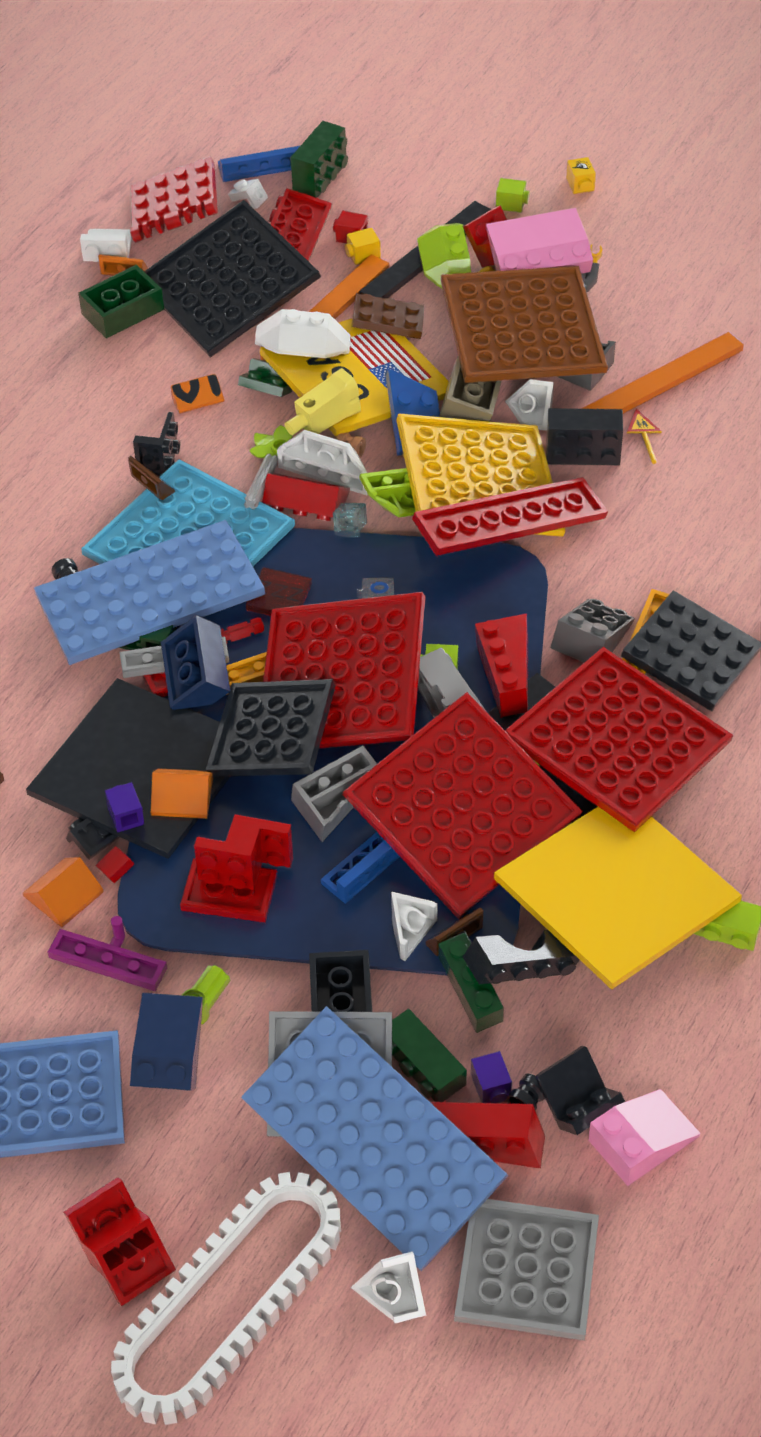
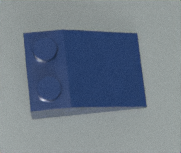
M142 993L132 1053L130 1086L188 1091L196 1089L203 997Z

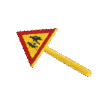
M636 409L627 433L642 434L651 462L656 464L657 461L647 433H661L662 431Z

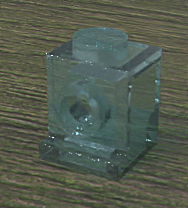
M341 503L333 512L335 535L341 537H360V530L367 523L366 503Z

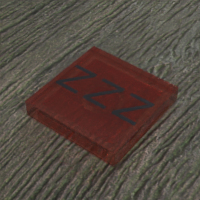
M263 567L259 579L265 588V595L248 600L246 610L271 616L272 609L302 606L312 586V578Z

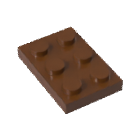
M356 293L352 327L421 339L424 305Z

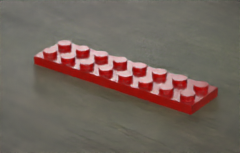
M584 477L417 511L414 512L412 520L435 555L438 556L602 520L606 518L608 510Z

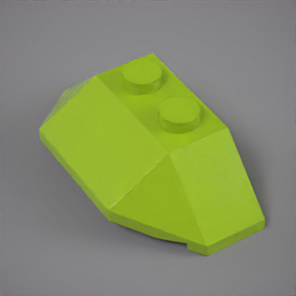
M463 224L435 225L417 238L424 276L436 286L442 289L441 275L471 273L470 255Z
M407 468L360 474L359 479L368 495L384 510L397 517L414 515L416 510Z

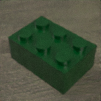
M322 120L291 156L292 190L318 198L321 193L325 192L331 181L336 179L337 174L348 163V156L346 155L348 140L345 127Z
M137 265L78 293L81 314L106 339L164 310L162 288Z

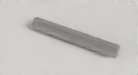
M267 454L245 497L244 506L246 508L250 507L252 510L257 508L264 493L267 473L273 474L277 466L278 458L276 455Z

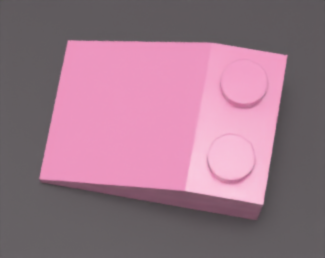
M659 1089L614 1106L590 1123L588 1141L625 1184L629 1186L700 1137V1133L664 1092Z

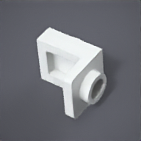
M259 179L240 180L234 184V189L228 194L232 202L247 199L253 209H257L268 198Z

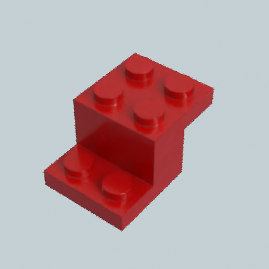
M501 206L491 209L463 226L482 268L495 265L486 224L507 220Z
M235 814L226 841L197 837L194 849L198 880L210 884L229 885L237 889L254 890L262 863L276 867H291L293 861L291 824Z
M119 1177L63 1212L90 1264L104 1276L116 1301L121 1306L176 1270L150 1218L135 1206L128 1190Z

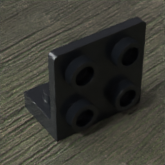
M168 412L160 438L135 435L133 440L135 459L159 477L175 463V454L180 452V440H177L178 422H175L174 412Z
M580 1046L538 1073L535 1077L559 1129L575 1135H579L588 1129L593 1120L614 1106L625 1103L621 1092L605 1087L589 1050L585 1046Z

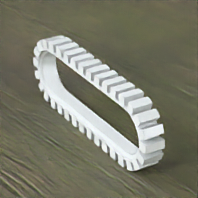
M290 1172L278 1174L279 1185H275L270 1177L260 1182L261 1195L252 1189L245 1196L246 1208L239 1203L232 1211L233 1222L226 1218L219 1225L220 1237L213 1232L205 1241L207 1252L200 1247L192 1255L194 1267L186 1262L179 1270L181 1283L173 1277L165 1286L167 1297L159 1292L151 1301L154 1313L147 1308L138 1316L141 1330L132 1323L124 1331L126 1343L118 1341L114 1349L115 1360L111 1361V1374L121 1404L125 1403L126 1410L135 1418L142 1413L144 1422L156 1425L159 1413H162L164 1423L168 1425L177 1423V1410H180L186 1419L196 1414L194 1399H197L204 1406L213 1397L211 1385L219 1390L227 1381L225 1369L233 1374L239 1367L238 1353L244 1358L253 1350L252 1338L259 1343L267 1334L265 1323L273 1327L280 1319L278 1307L286 1312L293 1303L292 1293L298 1297L306 1288L305 1278L311 1282L318 1274V1264L324 1267L331 1259L330 1249L336 1250L340 1241V1208H338V1202L332 1191L327 1193V1185L317 1178L310 1185V1175L300 1172L297 1174L295 1183L291 1182ZM288 1200L302 1201L311 1205L319 1214L321 1220L320 1228L314 1238L193 1378L178 1392L166 1396L152 1395L142 1390L134 1380L135 1365L142 1353L264 1215L278 1203Z

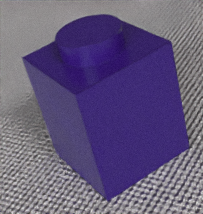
M132 782L105 790L107 808L117 833L144 825L142 806Z
M498 1051L471 1059V1077L481 1103H501L505 1101L512 1091V1080L501 1052Z

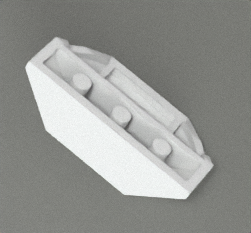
M281 309L257 325L255 344L277 354L329 358L340 354H349L351 335L330 314Z
M303 430L277 449L278 468L328 484L348 487L351 491L368 495L359 479L360 474L367 473L357 452L349 443Z

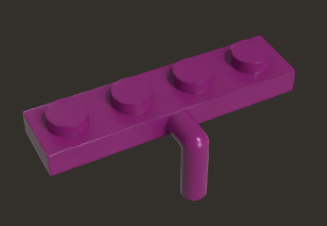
M120 916L111 918L113 938L109 944L59 929L48 950L50 959L155 992L167 970L166 961L121 948L125 940V931Z

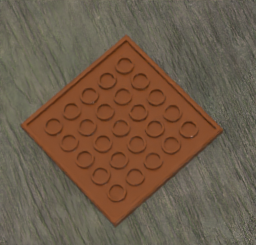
M579 266L441 275V285L465 383L607 373V361Z

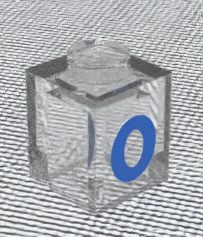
M362 578V589H357V599L394 595V578Z

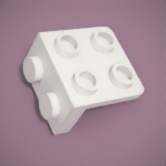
M90 229L88 234H81L80 243L83 261L99 262V254L129 258L132 242L130 229Z

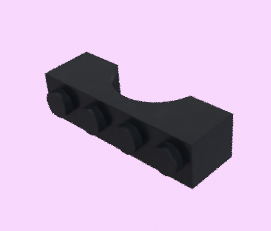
M549 930L543 931L531 951L516 948L506 942L501 936L492 935L475 937L463 955V959L479 985L488 983L498 984L514 980L522 981L531 978L542 979L557 975L566 976L576 969V965L579 962V959Z

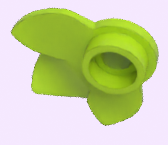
M282 425L276 428L273 435L255 433V447L250 449V453L257 458L263 459L267 454L277 456V449L293 438V436Z

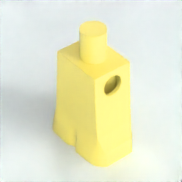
M341 368L294 402L296 416L284 423L288 433L294 435L304 429L319 434L344 418L359 413L361 405L358 397V385L355 379Z

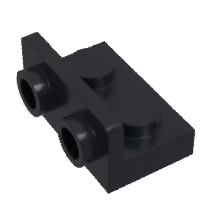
M79 818L68 827L70 831L66 839L69 843L74 841L89 860L120 838L100 827L90 824L92 821L88 818L85 820Z

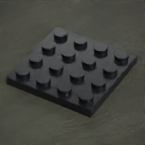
M673 590L626 645L621 657L712 712L761 649V642Z
M333 680L232 683L206 772H212L213 777L312 774L336 687Z

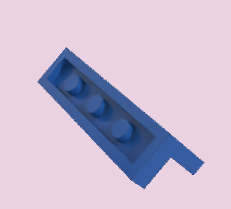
M300 146L220 159L218 161V168L223 182L291 171V156Z
M376 832L321 878V884L346 904L400 856ZM381 843L373 850L375 844ZM361 860L353 867L355 861ZM341 877L336 881L337 885L332 882L335 878Z

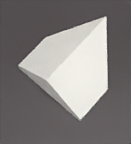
M529 379L505 401L520 424L536 425L539 430L547 431L548 408H552L554 382Z
M391 892L392 926L400 959L406 961L437 921V904L433 901Z
M413 1252L380 1260L350 1287L393 1320L394 1323L426 1316Z

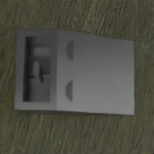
M587 599L558 620L550 648L585 663L602 647L613 653L635 618L627 615V612L622 609H612L605 606L600 600Z

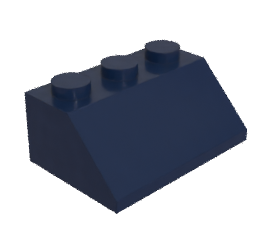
M196 615L161 642L171 709L212 705L230 692L220 625Z

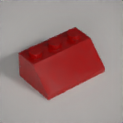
M267 473L262 503L268 504L280 512H283L284 508L293 509L292 514L307 517L309 512L317 514L316 519L331 521L332 517H340L350 488L282 474Z

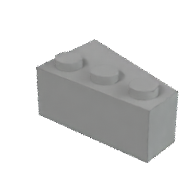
M442 647L420 657L418 689L434 718L466 692L484 709L454 666L451 657L445 653Z
M364 746L357 748L293 784L291 800L321 842L327 838L353 809L351 803L343 796V791L377 765Z

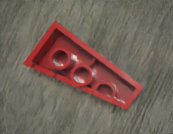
M527 613L476 623L477 649L501 717L527 712Z
M430 1102L494 1162L541 1169L545 1133L533 1104Z

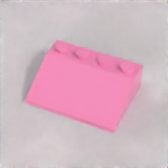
M576 208L486 224L496 271L579 266L581 274L591 271L593 257L586 232Z

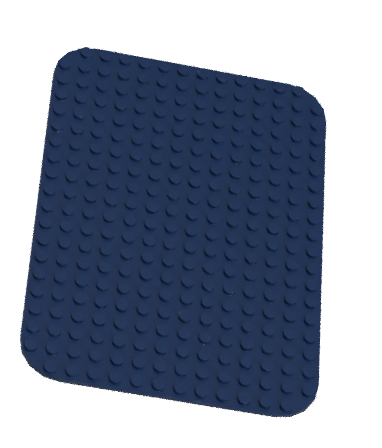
M292 528L253 566L260 580L272 582V584L264 587L267 595L265 594L201 617L220 625V629H224V631L227 630L226 627L245 621L250 623L251 619L261 618L264 624L263 632L255 635L251 633V636L234 642L227 641L229 663H226V665L267 652L272 609L423 592L425 595L421 654L425 655L426 644L458 645V672L488 713L497 704L477 649L475 624L527 613L528 680L536 673L540 675L548 579L546 568L534 554L520 546L502 542L436 556L425 538L419 536ZM375 582H384L389 588L384 593H374L371 591L370 586ZM276 583H277V584H281V585L288 586L287 588H285V589H283V590L277 592L276 594H274V595L282 596L283 598L271 596L272 593H274V592H276V591H278V590L284 588L283 586L275 585ZM377 585L374 587V589L376 590H382L385 588L382 585ZM291 587L304 590L303 592L291 597V599L299 600V602L286 599L287 597L300 591L296 589H291ZM419 689L417 690L414 734L434 719ZM228 694L212 705L188 709L220 722ZM405 741L319 748L313 773L361 746L365 747L378 764ZM310 774L231 776L210 803L207 819H198L169 859L129 841L126 855L133 861L134 865L121 877L118 891V916L122 918L127 934L144 946L169 952L310 964L309 953L369 950L370 969L447 976L439 956L437 957L428 948L425 941L459 919L401 857L346 904L321 884V878L377 831L353 807L327 838L321 842L291 800L293 784ZM235 814L291 824L293 848L291 867H276L267 863H262L261 868L277 870V879L266 923L181 911L180 908L193 858L196 859L194 844L197 837L226 841ZM381 843L375 844L373 850ZM361 860L355 861L353 867ZM341 877L335 878L332 882L337 885L336 881ZM500 884L463 915L465 916L479 908L483 910V928L468 937L471 943L475 937L499 935L506 942L514 946L518 934L521 904ZM391 892L433 901L437 904V921L406 961L400 959L392 926Z

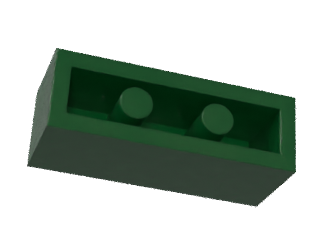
M465 932L439 943V959L475 1032L478 1033L503 1022L504 1007L492 983L479 985L463 959V955L471 945Z
M409 1008L392 1020V1056L399 1062L402 1072L408 1078L412 1076L418 1083L420 1091L426 1098H432L435 1102H444L466 1086V1068Z

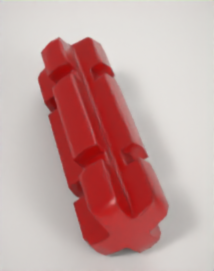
M257 617L251 619L250 623L245 621L226 627L227 630L225 631L221 629L222 637L225 636L226 644H228L227 641L229 640L234 642L251 636V633L255 635L263 632L264 624L261 618Z

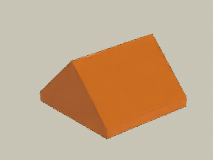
M159 768L152 772L151 815L207 819L213 783L212 772Z
M70 857L62 859L23 892V896L60 927H64L99 897L104 890L81 857Z

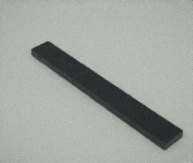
M474 201L446 224L459 223L465 226L491 209ZM418 245L361 289L359 294H370L374 297L385 299L389 298L422 272L423 267Z

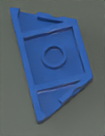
M388 369L385 376L397 456L403 455V449L396 421L398 414L439 417V403L436 390L392 369Z

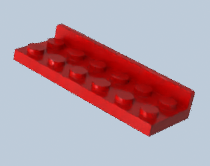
M286 188L283 196H278L275 206L277 210H272L269 222L305 259L310 261L331 211L332 203Z

